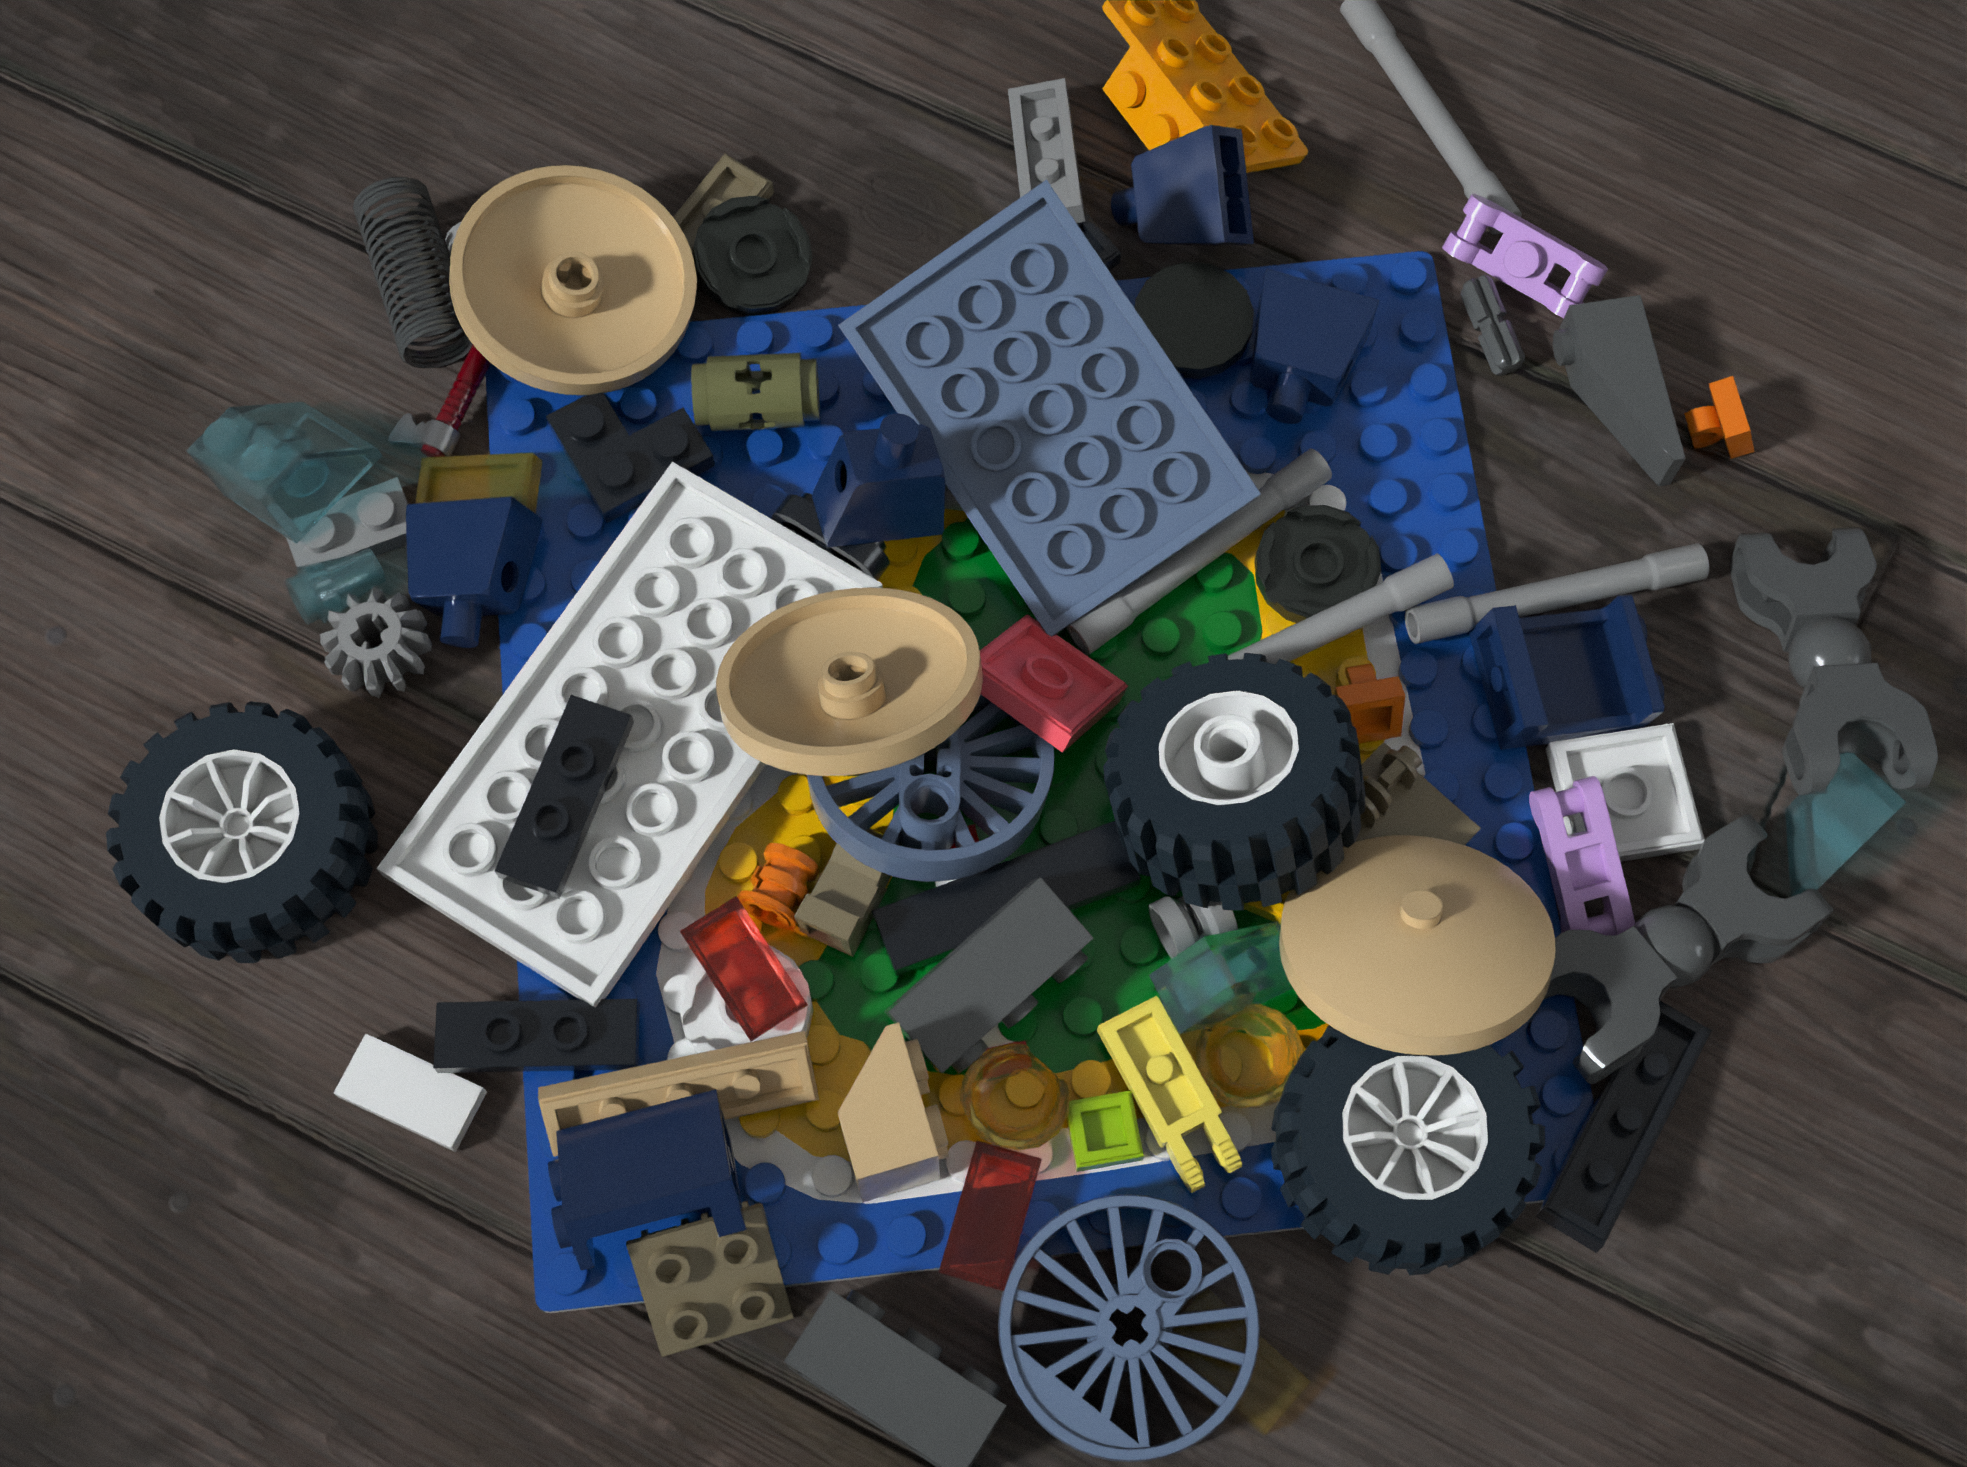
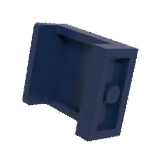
M1630 594L1617 596L1609 605L1602 609L1519 618L1516 605L1492 608L1469 632L1500 750L1644 728L1664 712L1663 682L1660 676L1654 672L1646 644L1647 627L1642 616L1637 613L1634 599Z
M716 1089L556 1131L558 1159L548 1162V1171L554 1196L557 1202L562 1201V1205L552 1207V1221L560 1248L572 1246L581 1271L595 1267L593 1237L710 1207L719 1237L746 1230L732 1141Z

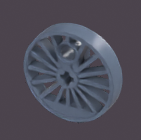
M980 694L973 710L980 711L957 729L945 741L914 759L882 770L846 775L857 777L825 786L822 776L807 775L811 800L821 824L830 837L856 860L879 872L898 878L925 882L947 881L971 876L993 867L1010 856L1028 838L1040 818L1050 791L1054 772V746ZM1007 716L1017 725L1016 727L984 736ZM1029 747L1034 758L1000 757ZM925 760L935 761L936 775L923 774ZM1003 782L1037 783L1034 793L1031 794ZM873 797L849 817L839 809V807ZM987 803L1015 813L1018 816L1009 824ZM898 806L882 839L867 832L870 827ZM960 810L990 837L975 843ZM928 812L936 814L940 818L927 820L917 815Z
M1118 1194L1094 1198L1061 1212L1040 1228L1026 1243L1008 1274L999 1307L998 1333L1002 1361L1014 1392L1024 1408L1049 1434L1069 1447L1096 1458L1119 1462H1143L1165 1458L1196 1445L1215 1431L1233 1412L1247 1389L1256 1365L1260 1340V1320L1255 1291L1241 1259L1230 1243L1209 1222L1183 1206L1161 1198L1147 1195ZM1120 1209L1149 1210L1152 1212L1139 1262L1129 1273ZM1107 1210L1116 1284H1112L1077 1220ZM1165 1215L1173 1217L1193 1229L1184 1242L1178 1239L1158 1241ZM1063 1228H1066L1101 1290L1099 1294L1042 1249L1044 1244ZM1205 1238L1219 1252L1225 1263L1202 1276V1264L1195 1250ZM1166 1251L1181 1254L1188 1261L1190 1267V1278L1187 1284L1182 1289L1174 1292L1159 1288L1154 1283L1150 1273L1153 1259ZM1035 1260L1089 1303V1308L1019 1288L1031 1261ZM1233 1274L1242 1297L1243 1305L1179 1313L1189 1299ZM1019 1302L1085 1321V1325L1013 1334L1014 1304ZM1134 1307H1137L1146 1314L1141 1322V1327L1148 1334L1141 1344L1129 1339L1121 1346L1112 1339L1117 1328L1110 1321V1318L1117 1309L1124 1314H1128ZM1245 1319L1244 1351L1175 1333L1173 1328ZM1087 1339L1086 1344L1046 1367L1021 1348ZM1169 1345L1240 1365L1237 1376L1228 1393L1225 1395L1168 1349ZM1095 1355L1097 1357L1073 1389L1057 1377L1091 1356ZM1158 1360L1167 1365L1218 1406L1196 1427H1193L1161 1371L1157 1363ZM1107 1366H1109L1111 1369L1099 1411L1085 1400L1084 1397ZM1141 1370H1146L1178 1427L1181 1436L1160 1444L1151 1445ZM1124 1372H1128L1136 1440L1112 1421Z

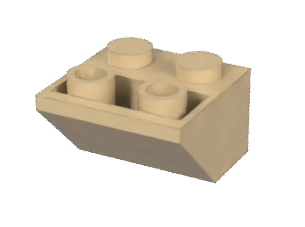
M899 1022L884 1028L837 1112L862 1203L940 1180L939 1160L949 1157L946 1146L948 1145V1140L937 1104L924 1108L921 1095L930 1093L927 1082L929 1076L919 1041L914 1039L905 1042Z

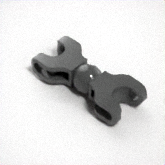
M1858 527L1832 528L1833 537L1823 551L1820 563L1814 565L1798 563L1783 555L1770 533L1739 534L1730 561L1731 579L1738 606L1748 618L1756 624L1770 629L1778 636L1783 652H1789V670L1798 685L1804 688L1799 701L1800 706L1793 720V727L1789 731L1782 748L1783 759L1795 791L1800 795L1828 794L1827 786L1837 773L1841 762L1840 754L1846 752L1865 755L1878 763L1893 788L1900 790L1927 788L1938 761L1936 740L1925 707L1914 697L1891 686L1884 680L1878 663H1871V644L1862 630L1855 626L1861 613L1860 607L1865 597V591L1869 587L1877 568L1875 557L1864 531Z
M1746 814L1734 820L1705 839L1699 853L1687 865L1682 882L1683 894L1675 905L1669 904L1646 912L1634 926L1619 935L1606 936L1592 930H1567L1555 938L1556 953L1550 984L1544 999L1559 994L1574 997L1589 1008L1596 1023L1595 1034L1587 1040L1582 1053L1573 1060L1574 1067L1589 1084H1594L1632 1061L1640 1053L1643 1045L1655 1033L1660 1017L1659 1001L1669 988L1676 989L1700 980L1710 969L1711 965L1723 958L1736 957L1750 963H1773L1816 932L1833 912L1834 909L1816 889L1810 888L1803 893L1784 899L1769 896L1753 884L1747 872V862L1751 859L1757 844L1767 838V833L1751 815Z

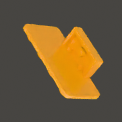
M1106 0L1102 5L1104 13L1130 45V48L1102 89L1148 150L1202 127L1215 125L1242 129L1246 173L1302 162L1308 154V149L1298 137L1297 129L1289 120L1282 117L1264 94L1265 91L1262 84L1246 71L1231 52L1232 49L1229 42L1222 35L1216 33L1201 14L1196 0Z

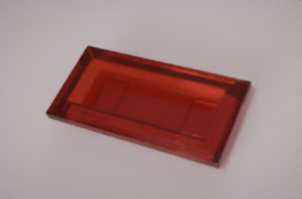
M737 896L680 931L750 1042L808 1006Z
M976 1141L939 1273L1004 1291L1042 1161L1041 1158L982 1141Z

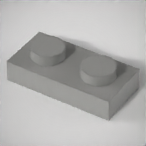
M398 477L280 521L298 572L305 583L407 545L406 507L409 503Z

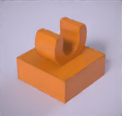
M1730 376L1708 383L1713 406H1702L1684 413L1694 449L1712 445L1724 438L1730 459L1755 452L1751 430L1734 377Z
M1371 663L1345 667V674L1349 685L1335 687V696L1341 698L1350 711L1352 726L1357 731L1358 743L1401 737L1405 693L1399 676L1377 680Z

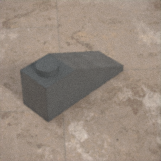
M1641 295L1569 305L1559 330H1555L1553 334V352L1557 364L1565 366L1570 387L1656 485H1670L1686 458Z

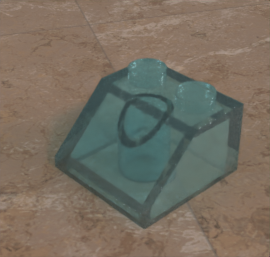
M304 402L229 407L186 450L223 495L296 544L382 457V454L376 447Z

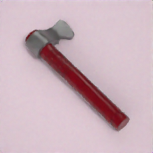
M472 345L436 419L427 421V423L422 421L417 425L415 417L407 413L398 421L390 433L388 441L393 445L405 444L419 448L424 455L436 461L442 462L444 459H449L460 438L458 429L491 363Z

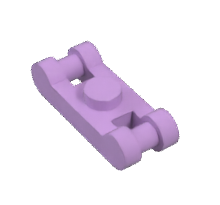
M1471 194L1463 208V212L1467 215L1458 232L1451 231L1442 246L1448 254L1476 266L1531 297L1563 319L1569 305L1584 303L1582 301L1592 285L1599 286L1608 270L1598 260L1477 194ZM1487 226L1503 233L1494 251L1479 243ZM1557 264L1566 268L1571 273L1562 289L1548 282Z
M1595 776L1575 780L1573 788L1555 792L1553 788L1548 787L1530 792V808L1534 821L1540 831L1561 917V932L1563 933L1567 930H1592L1608 936L1619 935L1634 926L1635 919L1605 796L1599 780ZM1580 813L1586 831L1567 835L1563 817ZM1602 897L1604 904L1603 914L1587 918L1584 902Z

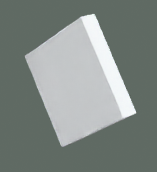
M1674 723L1550 742L1545 749L1556 792L1573 788L1575 780L1595 776L1599 780L1605 796L1620 862L1698 850L1705 841ZM1580 813L1563 817L1567 835L1586 831Z

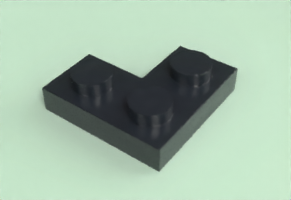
M603 392L585 395L546 416L550 429L606 523L639 507L672 462L696 476L715 466L713 454L684 407L631 435L625 430Z

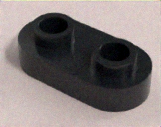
M804 493L802 497L794 494L787 495L772 515V520L877 581L890 565V561L884 553L886 549L884 541L827 548L812 494Z

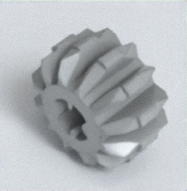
M373 587L368 601L363 603L360 602L356 595L348 593L347 605L350 609L346 613L328 610V621L334 629L320 634V643L324 650L329 652L325 657V665L332 675H342L341 681L345 688L355 692L365 685L369 694L379 699L385 683L391 682L394 688L404 692L406 681L402 675L406 672L424 674L425 666L418 656L432 651V642L428 634L423 633L427 626L425 617L420 610H410L411 605L407 597L399 592L387 600L381 589ZM381 637L383 643L378 647L372 648L370 642Z

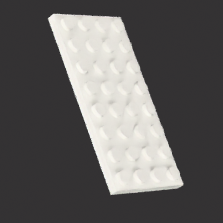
M672 462L384 857L377 870L383 877L579 1000H584L596 1008L601 999H606L766 765L743 751L730 737L722 721L716 692V678L723 657L730 646L758 620L790 603L835 590L869 587L883 588V584ZM570 695H574L630 714L634 724L560 899L498 878L495 868Z

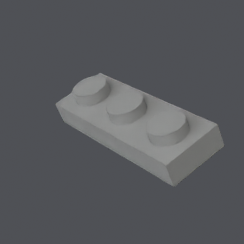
M1065 78L1009 88L1008 96L1020 198L1047 179L1075 222H1085L1070 102Z

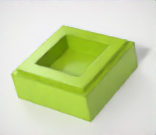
M1131 1090L1065 1102L1064 1108L1076 1172L1143 1161L1144 1154Z

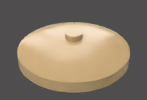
M562 165L535 168L509 177L493 186L472 205L463 218L453 242L450 257L449 286L454 311L462 329L475 348L491 364L517 381L534 388L565 395H591L601 392H612L639 382L656 371L669 359L679 346L688 328L695 304L697 275L692 251L683 231L668 210L653 196L639 186L615 174L588 167Z
M871 587L851 588L821 593L795 601L771 612L750 626L736 639L723 657L716 678V692L722 721L728 734L743 751L753 758L772 767L793 773L815 776H846L882 770L904 763L926 753L945 741L957 731L974 710L982 690L983 673L979 645L974 632L968 623L948 606L930 597L904 590Z
M1392 835L1364 839L1355 842L1349 848L1343 846L1345 858L1328 875L1322 870L1316 874L1318 884L1299 895L1294 889L1289 891L1282 911L1279 940L1280 957L1285 974L1296 994L1313 1013L1331 1027L1350 1038L1383 1050L1403 1054H1458L1491 1045L1507 1037L1532 1017L1545 998L1551 980L1556 953L1555 935L1548 912L1539 897L1520 876L1496 859L1478 850L1444 839L1415 835Z

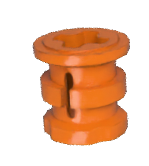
M770 843L763 853L766 860L764 867L757 866L750 879L754 886L752 891H740L736 901L748 914L768 925L786 930L795 929L797 922L794 918L795 913L793 909L795 905L799 907L805 895L809 893L805 885L807 882L815 881L819 873L818 864L799 850L780 843Z

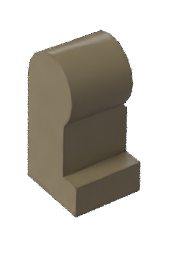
M871 828L867 830L868 833L880 839L884 835ZM837 843L812 893L805 895L794 915L800 932L854 957L873 918L872 911L878 908L887 891L886 886L891 875L864 865Z

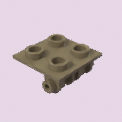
M1383 742L1362 764L1366 794L1365 812L1360 815L1361 829L1355 842L1381 836L1415 835L1444 839L1466 845L1481 828L1417 772L1416 769L1422 764V760L1410 747L1404 745L1396 751Z
M748 1201L742 1202L746 1230L719 1237L713 1217H710L708 1212L701 1213L702 1220L690 1223L687 1217L681 1219L682 1226H674L650 1233L648 1229L642 1230L640 1238L626 1241L628 1253L661 1357L794 1319L769 1233V1225L763 1203L749 1206Z

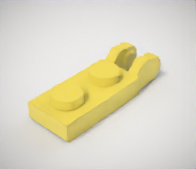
M1157 996L1098 1025L1097 1032L1129 1091L1131 1090L1132 1096L1160 1148L1166 1147L1171 1162L1190 1193L1205 1187V1182L1199 1163L1192 1156L1182 1138L1201 1127L1203 1128L1216 1161L1227 1173L1242 1167L1238 1151L1220 1120L1222 1111Z

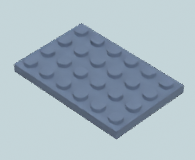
M1047 179L838 325L896 412L905 414L914 419L918 425L923 424L931 429L944 469L946 486L1042 628L1051 637L1061 633L1071 623L1155 569L1261 496L1254 482Z

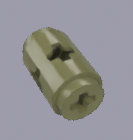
M801 353L707 357V363L692 364V403L696 426L710 425L712 431L805 427V421L820 420L817 358L802 359ZM760 364L761 371H751L750 365ZM760 390V393L752 394V391ZM760 413L763 419H753L752 414Z

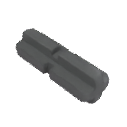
M1483 275L1466 281L1463 284L1460 296L1474 329L1482 332L1478 339L1491 371L1497 376H1502L1519 370L1525 361V354L1511 321L1504 320L1503 318L1507 311L1494 280L1488 275Z

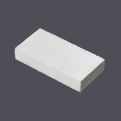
M368 1034L364 1035L334 1091V1094L340 1099L454 1152L457 1151L487 1093L483 1087L453 1073H437L433 1068V1064Z

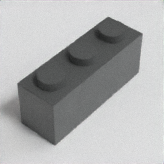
M1041 877L1036 878L1020 890L884 1012L894 1023H900L903 1034L910 1041L918 1039L923 1057L937 1072L943 1073L952 1066L959 1074L988 1049V1046L981 1038L1000 1021L1009 1029L1038 1004L1032 993L1047 979L1052 977L1057 984H1060L1086 962L1088 957L1081 949L1093 937Z
M830 1290L784 1360L787 1367L935 1467H971L1006 1412V1405L996 1399L1002 1388L970 1366H966L962 1374L959 1375L938 1361L943 1349L918 1331L909 1327L902 1337L882 1324L880 1321L886 1312L857 1291L851 1290L846 1299Z

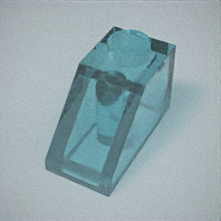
M1846 752L1840 754L1841 762L1837 773L1827 786L1828 794H1799L1785 809L1791 896L1803 893L1810 888L1819 889L1906 803L1854 753Z
M1279 921L1204 936L1149 975L1160 996L1162 1005L1175 1024L1179 1034L1218 1025L1293 989L1285 974L1280 957L1279 940L1281 925Z

